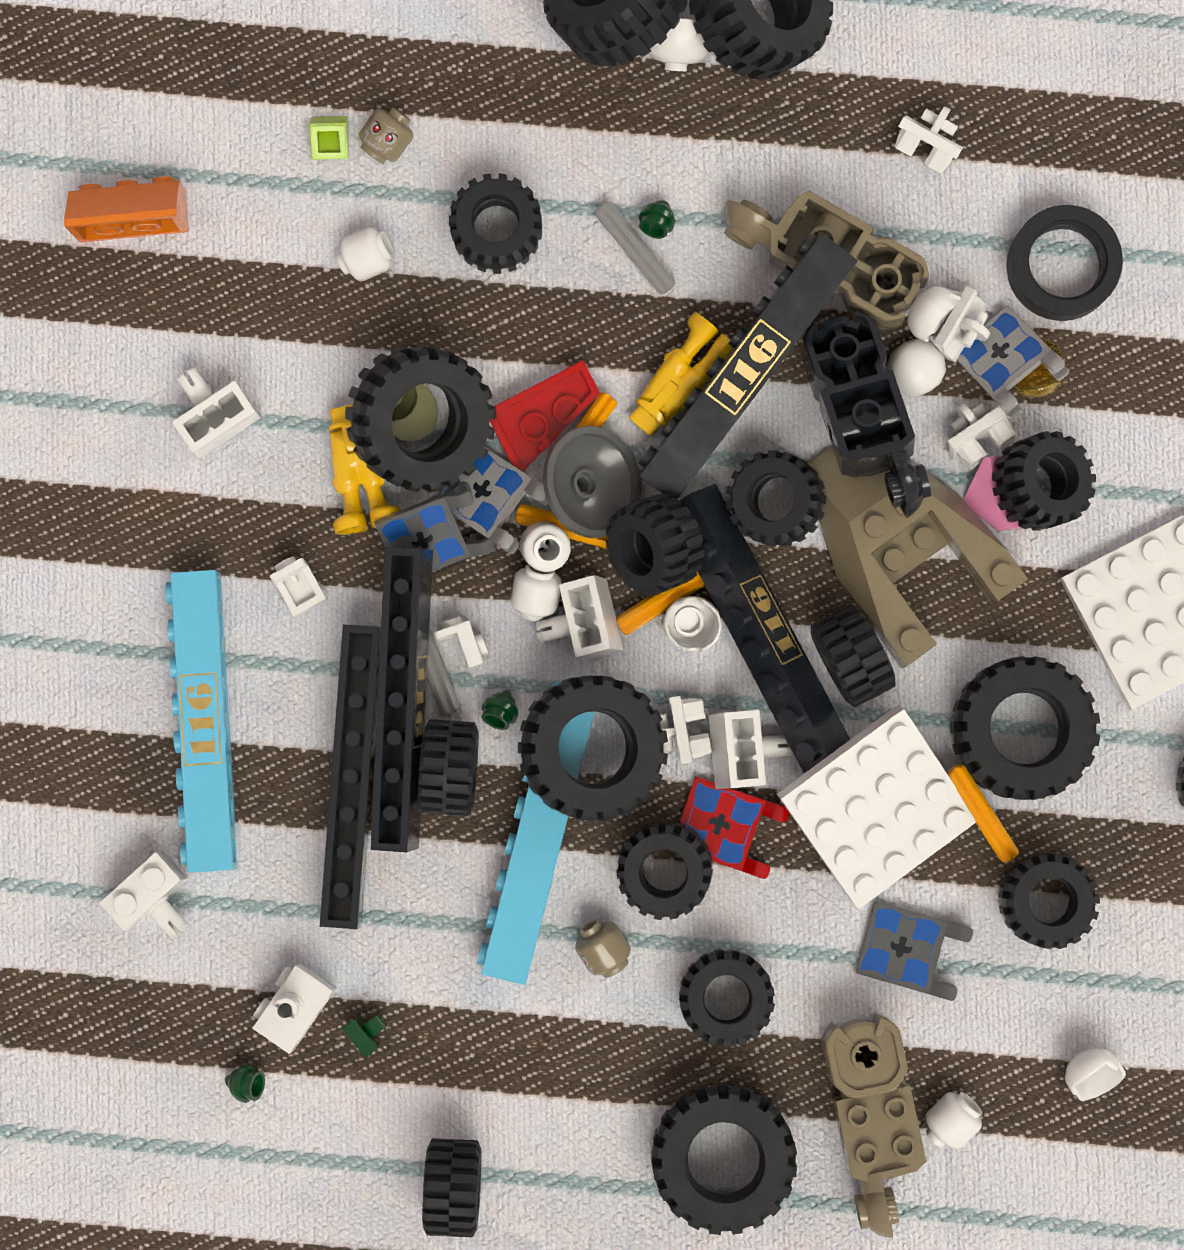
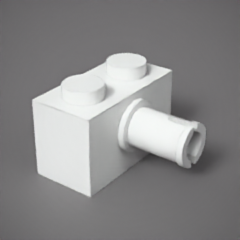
M193 368L188 370L187 373L194 382V386H192L184 374L177 379V383L181 385L195 407L172 423L192 453L200 459L261 417L235 380L213 394L199 374V370Z
M593 575L560 584L565 614L536 621V630L542 629L544 631L537 633L543 644L571 635L576 658L590 660L623 651L606 578Z
M759 710L708 715L715 789L766 785L764 759L789 758L792 755L790 747H777L779 744H788L783 734L762 736Z
M163 851L155 852L99 903L123 931L133 929L145 917L151 916L169 936V939L173 941L181 934L180 932L185 931L190 925L168 902V896L188 878Z
M301 963L295 965L293 970L288 966L284 969L274 984L279 988L278 992L272 1000L265 998L253 1014V1017L258 1019L253 1029L289 1054L295 1050L337 989Z

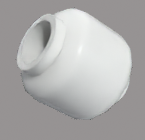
M373 227L364 228L344 237L340 244L341 253L337 254V260L343 273L346 275L350 273L358 281H365L388 271L391 266V259L395 257L392 243L384 231L378 232Z
M540 521L528 526L522 533L520 552L524 560L535 570L551 572L562 567L568 560L571 552L570 540L567 534L555 523Z
M527 564L525 568L520 569L514 576L511 593L512 606L521 612L523 618L532 621H539L544 616L552 615L557 610L559 604L561 578L555 571L542 572L535 570Z
M948 1092L926 1113V1122L929 1126V1129L926 1131L927 1135L941 1148L947 1145L953 1149H960L981 1129L982 1122L980 1116L982 1111L967 1094L961 1092L958 1095Z

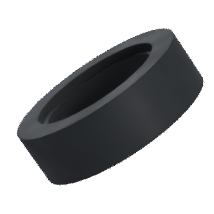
M1058 205L1035 214L1017 233L1007 255V277L1016 298L1034 314L1056 321L1074 320L1093 312L1112 294L1121 276L1123 254L1115 231L1104 218L1084 207ZM1066 229L1075 231L1090 241L1096 250L1099 260L1098 276L1090 290L1075 297H1059L1046 292L1038 285L1030 270L1029 257L1032 245L1041 235L1052 230Z

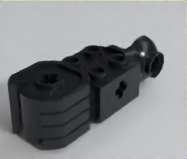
M856 311L854 321L848 320V316L836 317L823 323V327L818 330V326L815 323H812L803 340V366L813 396L820 402V411L841 475L857 478L887 472L884 474V480L891 504L894 508L900 506L904 516L909 518L918 510L924 498L931 497V488L924 466L922 464L914 466L910 459L914 454L915 433L893 370L886 371L887 353L876 321L870 316Z

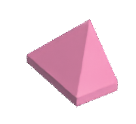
M1002 456L983 458L963 500L974 513L998 531L1021 529L1018 526L1019 520L1011 522L1006 518L1007 510L1001 511L997 505L1001 502L1000 496H994L992 488L997 487V482L992 481V472L998 471L994 464L997 458Z

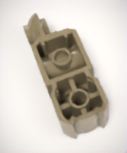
M810 190L796 197L778 225L771 222L772 216L766 210L753 202L743 199L740 203L727 200L725 203L724 216L728 226L724 234L747 249H753L756 243L769 250V263L781 270L786 265L793 268L801 257L797 253L798 248L809 234L816 237L819 232L857 259L858 262L830 298L833 300L837 292L842 294L843 303L848 312L855 315V312L859 311L870 316L876 321L879 330H890L902 326L906 317L905 313L910 308L919 289L924 288L929 279L928 268L922 256L889 237L875 238L871 235L873 227ZM883 279L890 281V290L881 289L876 281L879 280L880 283H882Z
M875 1013L874 1021L853 1019L843 1023L840 1027L831 1022L822 1035L821 1046L828 1079L839 1091V1096L832 1097L847 1171L851 1177L859 1179L862 1194L854 1195V1201L861 1230L869 1228L879 1236L893 1238L892 1224L899 1223L898 1210L892 1187L884 1188L882 1180L916 1172L926 1163V1157L911 1086L906 1082L901 1083L906 1076L908 1066L900 1029L887 1018ZM866 1045L868 1050L872 1051V1056L866 1063L855 1059L856 1052L861 1053L859 1048Z

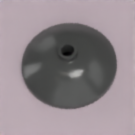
M584 426L566 432L550 448L543 469L544 492L553 514L567 529L583 537L602 538L607 536L606 529L610 525L609 519L613 514H616V510L640 501V471L633 453L617 435L604 428ZM577 481L581 484V490L577 486Z

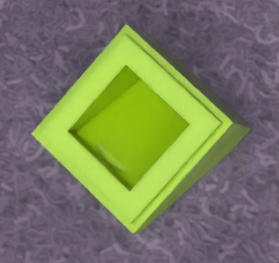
M348 116L311 117L309 130L312 160L348 159Z

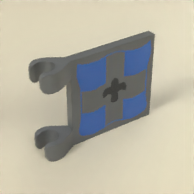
M464 481L452 486L441 495L374 521L385 547L433 550L432 572L468 557L487 555L495 550L494 543L479 532H476L465 541L451 509L464 508L473 503L471 488Z
M875 901L856 974L954 1001L958 991L957 987L933 980L944 936L963 942H970L973 936V929Z

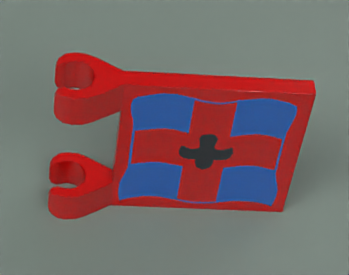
M695 776L679 823L684 824L683 827L689 830L692 828L698 833L697 836L701 840L704 839L713 862L766 879L770 872V866L747 858L760 817L763 815L780 822H786L790 813L786 807L731 788L715 789V783Z

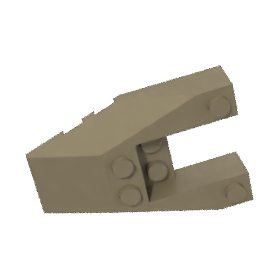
M832 446L807 463L818 472L817 477L823 481L825 489H822V494L826 496V504H822L821 511L825 513L823 519H819L833 563L836 579L856 607L864 614L901 669L907 667L937 644L893 583L947 545L951 548L991 604L999 601L1028 580L1007 549L960 495L928 471L926 473L930 483L931 497L924 498L918 510L912 516L906 518L900 506L894 508L891 504L884 480V474L887 472L857 478L841 475Z

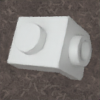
M293 556L274 567L277 572L270 575V578L276 584L295 618L328 600L308 563L303 558L296 560Z
M457 617L439 624L441 630L434 632L435 639L438 642L458 635L469 668L474 669L485 665L482 656L489 653L482 633L474 634L469 620L462 622L461 618Z

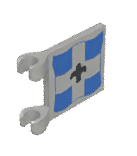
M1009 306L1005 307L983 325L990 331L987 341L975 339L970 348H963L957 359L961 366L994 399L1010 419L1018 416L1022 412V408L1009 390L1040 364H1043L1057 381L1062 380L1069 374L1064 360L1051 350Z
M489 450L484 460L479 457L475 460L473 465L477 469L470 476L463 473L458 476L460 482L464 481L469 484L473 503L464 508L451 509L455 517L491 540L507 553L513 554L520 543L512 535L501 529V526L525 493L544 506H548L542 483L531 478ZM445 485L439 495L445 493L451 487Z

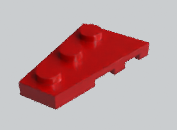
M582 360L495 405L496 418L490 419L489 422L495 428V433L511 464L524 472L600 392L585 362Z

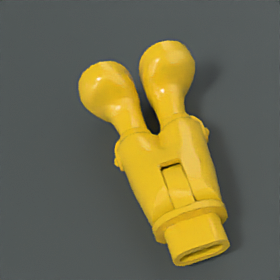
M694 312L688 319L687 323L690 332L681 349L675 348L664 355L663 364L651 378L640 398H637L635 401L638 406L628 417L649 436L660 425L665 427L666 422L672 416H676L686 407L683 402L695 386L702 389L710 378L705 373L718 356L724 359L732 349V346L728 344L730 339L721 334L702 360L693 367L690 366L693 361L692 359L699 350L719 332L713 324L697 312Z
M353 404L329 410L332 425L328 427V431L330 433L331 457L334 471L332 485L338 494L343 495L344 499L343 515L336 518L333 523L335 534L338 535L354 534L368 530L367 520L359 496L360 485H363L364 490H366L372 528H376L375 520L401 510L396 505H390L385 499L381 488L385 483V479L366 467L367 464L360 460L353 450L356 445L349 440L346 431L348 427H352L351 421L345 419L346 407H352Z

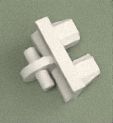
M944 106L940 114L937 115L926 108L921 119L932 124L931 129L907 115L904 116L898 126L902 129L898 134L895 148L912 156L921 140L927 142L934 147L924 164L942 173L953 158H958L963 149L962 146L938 133L941 129L953 136L958 128L957 125L946 120L951 109Z
M968 286L965 287L963 292L952 291L961 296V300L950 312L945 324H942L936 334H930L928 337L929 341L935 344L944 357L953 362H956L964 347L970 348L975 339L987 341L990 336V331L983 326L988 318V315L984 313L988 305L977 296L978 292L976 289Z
M962 403L956 407L959 419L950 424L954 433L958 434L948 440L947 443L950 448L947 449V452L953 460L959 457L968 468H975L981 464L983 458L987 457L986 452L979 444L983 439L989 436L999 450L1015 440L1016 435L1008 421L1009 417L1000 406L986 414V410L981 404L970 410Z
M681 696L670 697L675 727H669L667 714L661 715L663 720L659 723L662 731H667L668 742L664 743V752L674 751L671 736L676 735L681 764L693 763L694 758L712 753L709 733L689 736L686 722L706 718L703 699H682Z

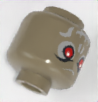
M392 107L389 112L381 108L376 109L359 132V138L363 142L360 148L382 164L386 160L390 162L397 161L413 139V132L407 126L410 118L395 107Z
M593 920L580 929L581 936L576 942L575 950L591 974L602 975L604 978H608L619 973L628 965L629 961L627 958L630 955L631 947L614 922L600 923L599 920Z

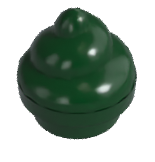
M665 200L648 203L639 214V227L649 237L656 239L665 238L667 233H670L675 226L676 220L673 210Z
M509 690L486 698L481 707L483 711L481 715L482 720L487 725L498 730H507L511 724L516 722L519 715L515 699L511 696L512 694Z
M244 1064L225 1077V1084L237 1101L248 1103L251 1100L257 1101L264 1091L265 1075L256 1066Z

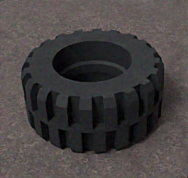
M543 0V7L550 26L580 59H584L586 63L610 67L616 66L617 62L620 64L634 62V57L639 55L644 57L652 52L650 48L657 43L661 45L667 39L666 34L671 28L675 29L680 22L679 14L680 12H685L688 0Z
M751 0L689 1L690 15L695 16L696 22L693 23L696 33L702 35L705 41L703 46L708 52H713L717 56L716 61L723 67L731 66V72L740 76L748 75L751 79L762 80L764 78L771 79L783 74L814 56V53L822 48L832 25V20L829 17L833 16V2L829 0H768L773 10L775 27L759 15Z
M412 344L411 348L403 345L391 348V355L387 356L381 353L372 359L375 366L371 370L364 367L358 374V377L363 381L359 388L351 387L348 396L354 399L353 406L346 407L345 419L351 421L352 426L346 429L349 440L356 445L353 450L357 457L367 464L366 467L374 474L408 491L419 492L420 489H424L427 492L440 491L441 484L452 487L460 483L458 476L461 473L470 476L477 469L473 465L478 457L484 460L489 450L484 448L487 439L493 440L495 428L489 426V421L496 418L495 406L488 404L487 401L492 398V393L488 385L481 383L483 376L478 370L467 365L468 362L457 355L424 344ZM425 383L435 385L444 392L448 402L449 416L446 428L441 437L430 447L417 452L404 450L396 443L392 432L394 409L400 398L413 387Z
M1013 657L984 668L970 682H967L961 690L962 695L955 702L952 711L955 712L954 721L950 722V733L954 734L955 744H952L955 755H959L962 765L966 767L970 775L975 779V783L980 787L988 789L993 794L1003 798L1015 800L1043 799L1065 791L1068 785L1075 784L1083 776L1082 771L1085 767L1091 766L1095 758L1092 755L1094 746H1099L1100 735L1096 734V724H1100L1099 712L1094 713L1092 703L1095 700L1091 692H1086L1081 686L1083 681L1076 674L1071 675L1068 673L1066 666L1058 662H1048L1046 658ZM1018 693H1029L1044 699L1053 709L1058 721V739L1054 749L1042 760L1031 764H1020L1005 758L996 749L990 733V722L996 707L1007 697Z
M603 675L571 677L542 692L543 696L538 701H534L529 707L530 713L527 719L522 721L519 730L522 731L521 742H518V753L521 754L522 763L519 765L522 774L530 782L528 786L532 792L538 795L543 800V803L551 809L586 821L612 820L614 816L620 814L625 816L634 811L636 804L639 802L644 803L651 796L649 791L652 786L659 785L663 775L659 774L661 765H667L668 753H664V743L668 742L667 731H662L659 722L663 719L659 711L653 710L650 706L651 700L644 693L637 692L630 683ZM586 712H600L613 718L620 725L626 743L625 757L619 770L610 779L594 784L583 783L571 777L563 768L558 752L559 739L565 725L574 717Z
M715 1083V1086L710 1087L703 1085L694 1088V1092L687 1096L683 1094L675 1100L676 1104L670 1110L667 1109L661 1117V1123L654 1133L651 1150L654 1180L663 1201H666L670 1206V1211L678 1218L682 1217L685 1219L689 1226L697 1230L700 1227L707 1229L709 1234L721 1235V1231H731L732 1235L741 1234L744 1228L753 1226L756 1229L763 1225V1220L770 1214L774 1217L781 1209L780 1204L783 1199L789 1198L793 1189L791 1186L793 1177H796L798 1167L796 1164L797 1150L791 1130L778 1109L760 1093L756 1094L745 1086H729L727 1083ZM722 1122L736 1124L748 1131L756 1141L759 1150V1165L753 1179L742 1189L724 1194L714 1193L703 1188L694 1179L688 1166V1152L695 1136L705 1127Z

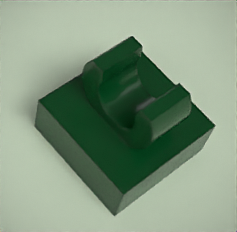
M378 1013L365 1025L357 1016L342 1029L364 1057L367 1058L379 1048L380 1043L374 1036L387 1026V1023Z

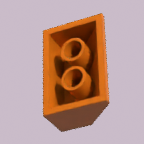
M156 177L152 179V183L138 184L135 180H122L115 183L116 187L101 188L99 184H84L79 186V190L68 191L64 225L79 243L189 232L185 188L179 180L174 181L173 177Z

